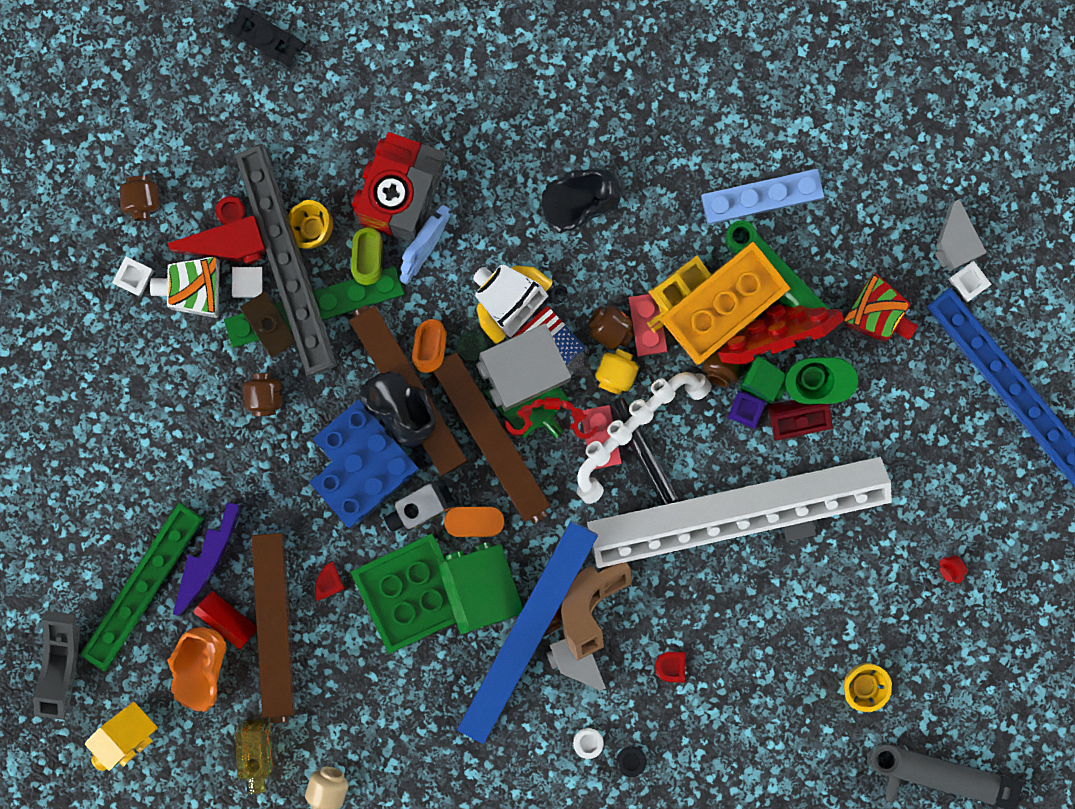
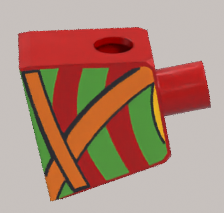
M873 273L868 278L844 317L846 323L843 325L882 342H887L894 332L909 341L918 327L917 324L904 317L911 304L876 273Z

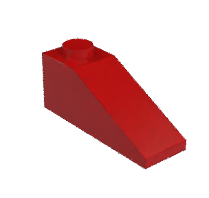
M254 215L168 243L169 249L176 254L204 258L216 257L218 260L232 262L244 261L245 264L262 260L261 255L267 254Z

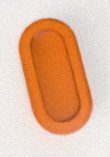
M437 319L424 321L415 331L412 361L417 370L423 373L436 370L441 366L444 359L447 332L441 321Z
M455 507L446 514L444 525L448 533L455 537H493L502 531L504 517L494 507Z

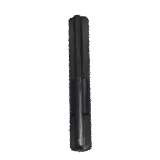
M623 397L610 403V408L617 420L625 423L632 416L629 412V406ZM639 425L632 432V438L628 443L661 504L675 503L677 496Z

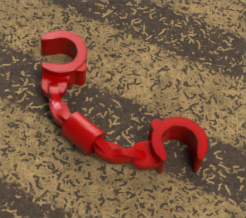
M545 397L544 400H535L531 405H524L520 411H517L516 414L524 421V427L521 430H515L508 421L505 422V428L508 433L514 436H521L533 424L532 421H529L533 408L544 405V409L559 410L561 406L572 411L571 415L574 423L570 425V429L573 430L576 437L582 440L590 439L597 431V426H595L590 433L584 434L580 432L578 424L587 417V414L584 415L580 408H575L568 401H560V398Z

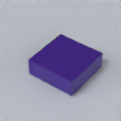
M738 390L727 419L755 430L766 401Z

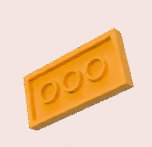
M750 242L659 319L695 364L699 365L791 288L754 242Z

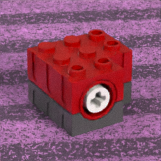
M391 132L387 133L385 139L380 138L376 147L375 158L373 162H367L362 178L365 179L363 190L358 189L352 203L360 225L375 228L380 233L412 243L424 226L447 163L445 152L424 144L421 145L419 142Z

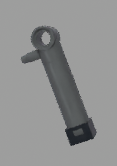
M883 743L874 745L868 753L869 766L874 771L889 776L885 800L893 803L895 801L901 780L1003 809H1017L1023 786L1022 781ZM888 751L891 754L892 761L889 766L882 768L878 765L877 758L881 752Z

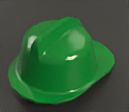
M809 357L799 360L790 367L785 378L787 393L792 399L803 404H834L844 402L853 395L858 384L857 372L854 367L844 359L834 357Z

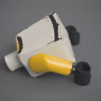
M500 265L494 273L486 267H482L474 275V281L481 286L475 293V297L479 300L476 310L480 326L495 344L507 341L505 338L506 334L511 338L547 297L554 304L562 303L554 296L556 289L565 295L568 294L565 286H554L550 278L531 266L515 265L509 268L506 265Z

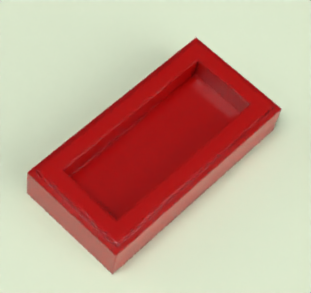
M213 591L193 611L194 614L219 632L239 650L257 632L255 624Z

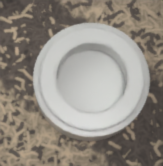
M584 728L575 735L573 746L580 757L592 759L601 753L604 742L597 730Z

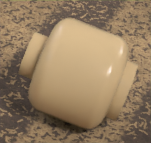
M328 766L312 773L305 792V799L312 805V809H340L343 806L349 787L344 773L339 769Z

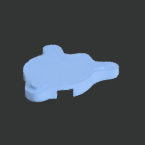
M441 205L435 212V215L430 216L415 240L404 252L402 257L403 264L400 268L402 274L399 280L405 285L410 282L413 275H417L441 237L445 225L451 216L449 214L450 208Z

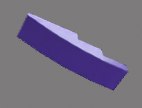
M227 502L220 531L207 529L201 556L188 555L173 611L174 615H184L204 590L219 566L233 536L242 506Z

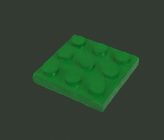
M433 533L350 572L388 654L456 623L438 569V565L446 561Z

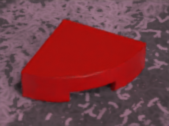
M333 561L327 564L317 577L315 584L317 601L345 589Z

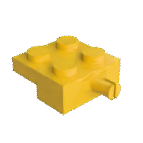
M694 256L648 291L661 312L651 321L647 322L649 327L653 326L651 330L654 333L664 326L659 318L711 275L698 256Z

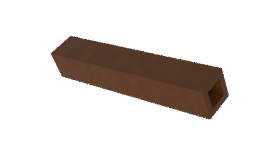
M365 305L352 313L354 318L350 319L349 322L380 373L392 371L394 374L399 373L406 378L407 383L411 384L412 387L417 386L424 390L423 385L376 306L374 305L369 308L368 305ZM426 392L429 404L435 414L436 426L431 437L422 445L439 474L443 477L467 463V460Z
M457 352L453 353L443 360L439 368L432 372L523 521L526 523L531 520L535 524L548 516L546 510L551 506Z
M285 534L251 535L262 718L270 717V723L289 722L288 716H293L296 713Z

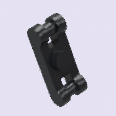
M240 4L236 11L238 15L233 23H228L225 31L290 70L295 62L293 58L298 51L301 52L306 44ZM247 21L254 24L250 33L243 30ZM281 42L288 45L283 53L277 51Z

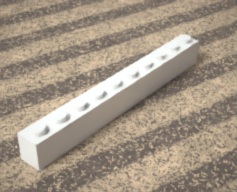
M881 457L590 521L587 522L589 530L598 534L592 546V551L597 568H602L892 503L891 481Z

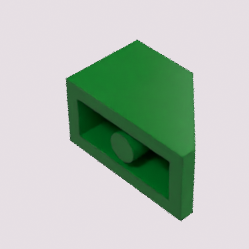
M756 356L738 388L771 404L775 398L778 400L782 398L786 390L784 382L786 374L765 359Z

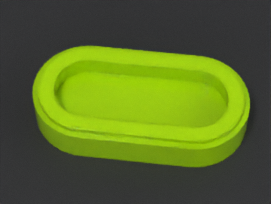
M365 227L358 230L352 240L351 272L356 282L362 285L373 284L382 275L384 243L380 232L375 228Z

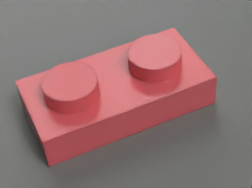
M650 294L628 297L637 357L667 353L663 326L654 333L651 330L653 326L649 327L647 325L648 321H651L661 313L655 300Z
M610 405L582 410L584 415L587 414V417L582 420L584 434L590 433L597 426L594 436L586 439L587 446L594 441H599L603 444L611 437L607 432L609 425L613 422ZM617 447L610 453V459L605 465L597 466L595 469L622 464L619 448Z

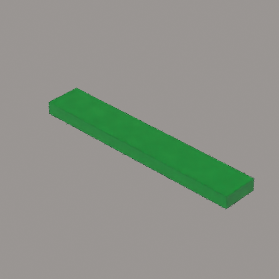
M177 504L80 653L81 657L104 672L107 671L205 518L183 504Z

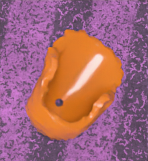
M200 626L187 630L179 639L171 657L167 659L169 668L173 672L171 692L174 694V699L180 702L182 706L193 711L207 712L212 708L217 699V681L227 648L223 636L212 628Z

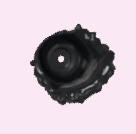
M594 168L567 172L559 180L555 179L548 183L546 190L542 192L541 207L543 208V216L548 222V227L556 230L558 233L572 231L592 218L617 209L622 196L621 187L618 179L607 169Z
M392 371L379 373L361 386L360 395L364 405L379 417L398 444L408 448L416 447L431 437L435 430L436 418L426 396V389L423 390L417 386L412 387L411 384L407 383L406 378L399 373L394 374Z

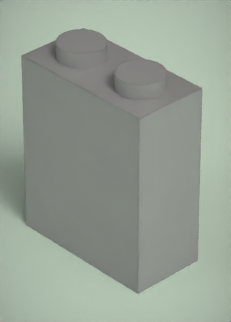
M546 323L479 354L480 362L476 363L484 380L488 378L493 387L489 392L496 407L501 405L504 412L570 382L572 378Z

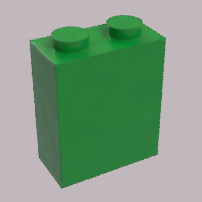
M490 542L473 547L474 553L464 555L463 551H458L445 556L447 561L438 565L460 635L517 617L523 609L501 544L491 547Z

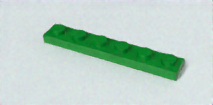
M395 266L382 270L379 280L370 285H362L356 282L355 279L313 291L322 321L354 312L365 305L370 307L404 296ZM283 301L274 303L289 330L292 331ZM243 313L224 319L233 349L260 341Z

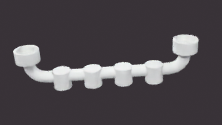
M682 372L672 377L668 382L663 378L656 380L651 386V391L654 395L646 403L642 399L634 401L629 407V412L632 416L625 423L616 420L609 425L607 429L608 434L611 436L603 444L599 441H594L587 446L586 454L589 458L582 464L577 475V482L579 484L577 494L585 503L591 504L596 502L604 491L603 486L596 478L589 477L590 473L597 466L605 465L610 459V453L619 445L627 444L632 438V432L640 424L649 423L654 416L653 412L661 404L672 401L675 397V391L681 385L685 384L686 392L694 400L702 399L710 392L711 383L703 374L694 375L690 372Z

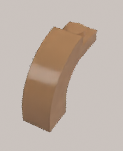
M626 562L606 566L599 573L592 564L586 567L575 577L562 601L561 613L564 636L569 649L577 661L604 647L602 630L592 617V612L601 600L632 584L630 567Z

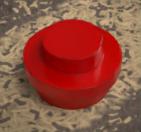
M951 555L949 557L945 556L940 560L941 568L939 570L945 580L948 582L953 581L957 584L964 580V576L968 571L959 557Z

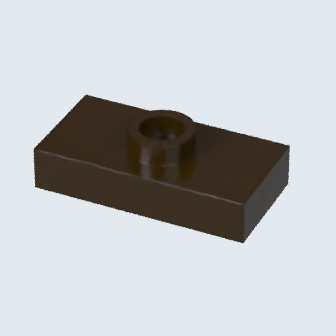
M265 291L240 306L241 311L272 359L296 344L293 334Z

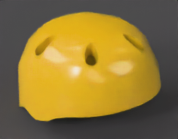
M305 200L294 206L289 212L288 217L299 248L313 249L320 247L328 241L334 223L331 213L322 204L313 200Z
M873 663L858 664L845 677L844 695L852 708L862 712L876 711L882 708L890 699L892 690L891 678L884 669ZM877 685H883V688H877ZM870 697L873 699V703L870 702Z

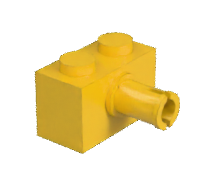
M134 701L102 725L85 742L87 748L94 754L91 761L96 769L100 771L108 769L110 771L118 763L124 767L137 755L134 752L135 750L141 753L153 742L150 736L158 727Z

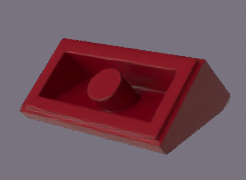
M790 400L767 406L774 441L833 429L830 404H803Z

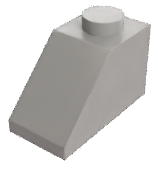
M960 199L949 206L936 244L938 249L936 257L943 268L947 267L949 272L987 253Z
M565 638L549 644L551 651L546 652L552 669L559 668L561 674L600 691L606 689L593 654L577 661L569 649Z

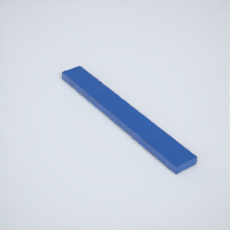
M948 288L926 308L1075 488L1074 436L955 292Z
M572 520L570 521L462 718L457 731L482 744L485 743L598 537L597 533Z

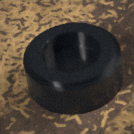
M625 747L617 755V768L627 777L639 776L646 768V756L637 747Z

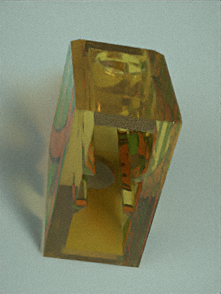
M270 719L241 720L235 731L238 779H246L247 793H264L265 778H268L272 771V730ZM251 759H256L259 763H255Z

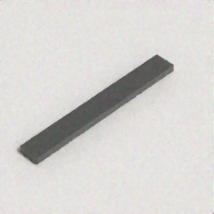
M260 143L235 154L306 375L311 377L337 366L266 147Z

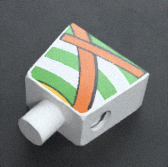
M216 257L169 264L167 278H151L150 294L151 296H167V307L171 310L219 318L220 261Z

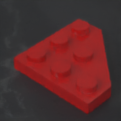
M774 305L767 309L766 314L759 320L751 322L743 333L731 338L718 354L722 363L746 364L755 360L753 355L763 354L771 350L772 354L795 347L794 341L804 340L812 336L813 340L824 337L842 323L844 319L840 310L826 309L825 307L805 308L804 306L784 307L783 305Z

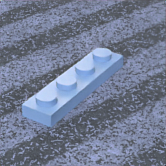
M818 169L702 194L701 199L707 225L822 200L824 199Z

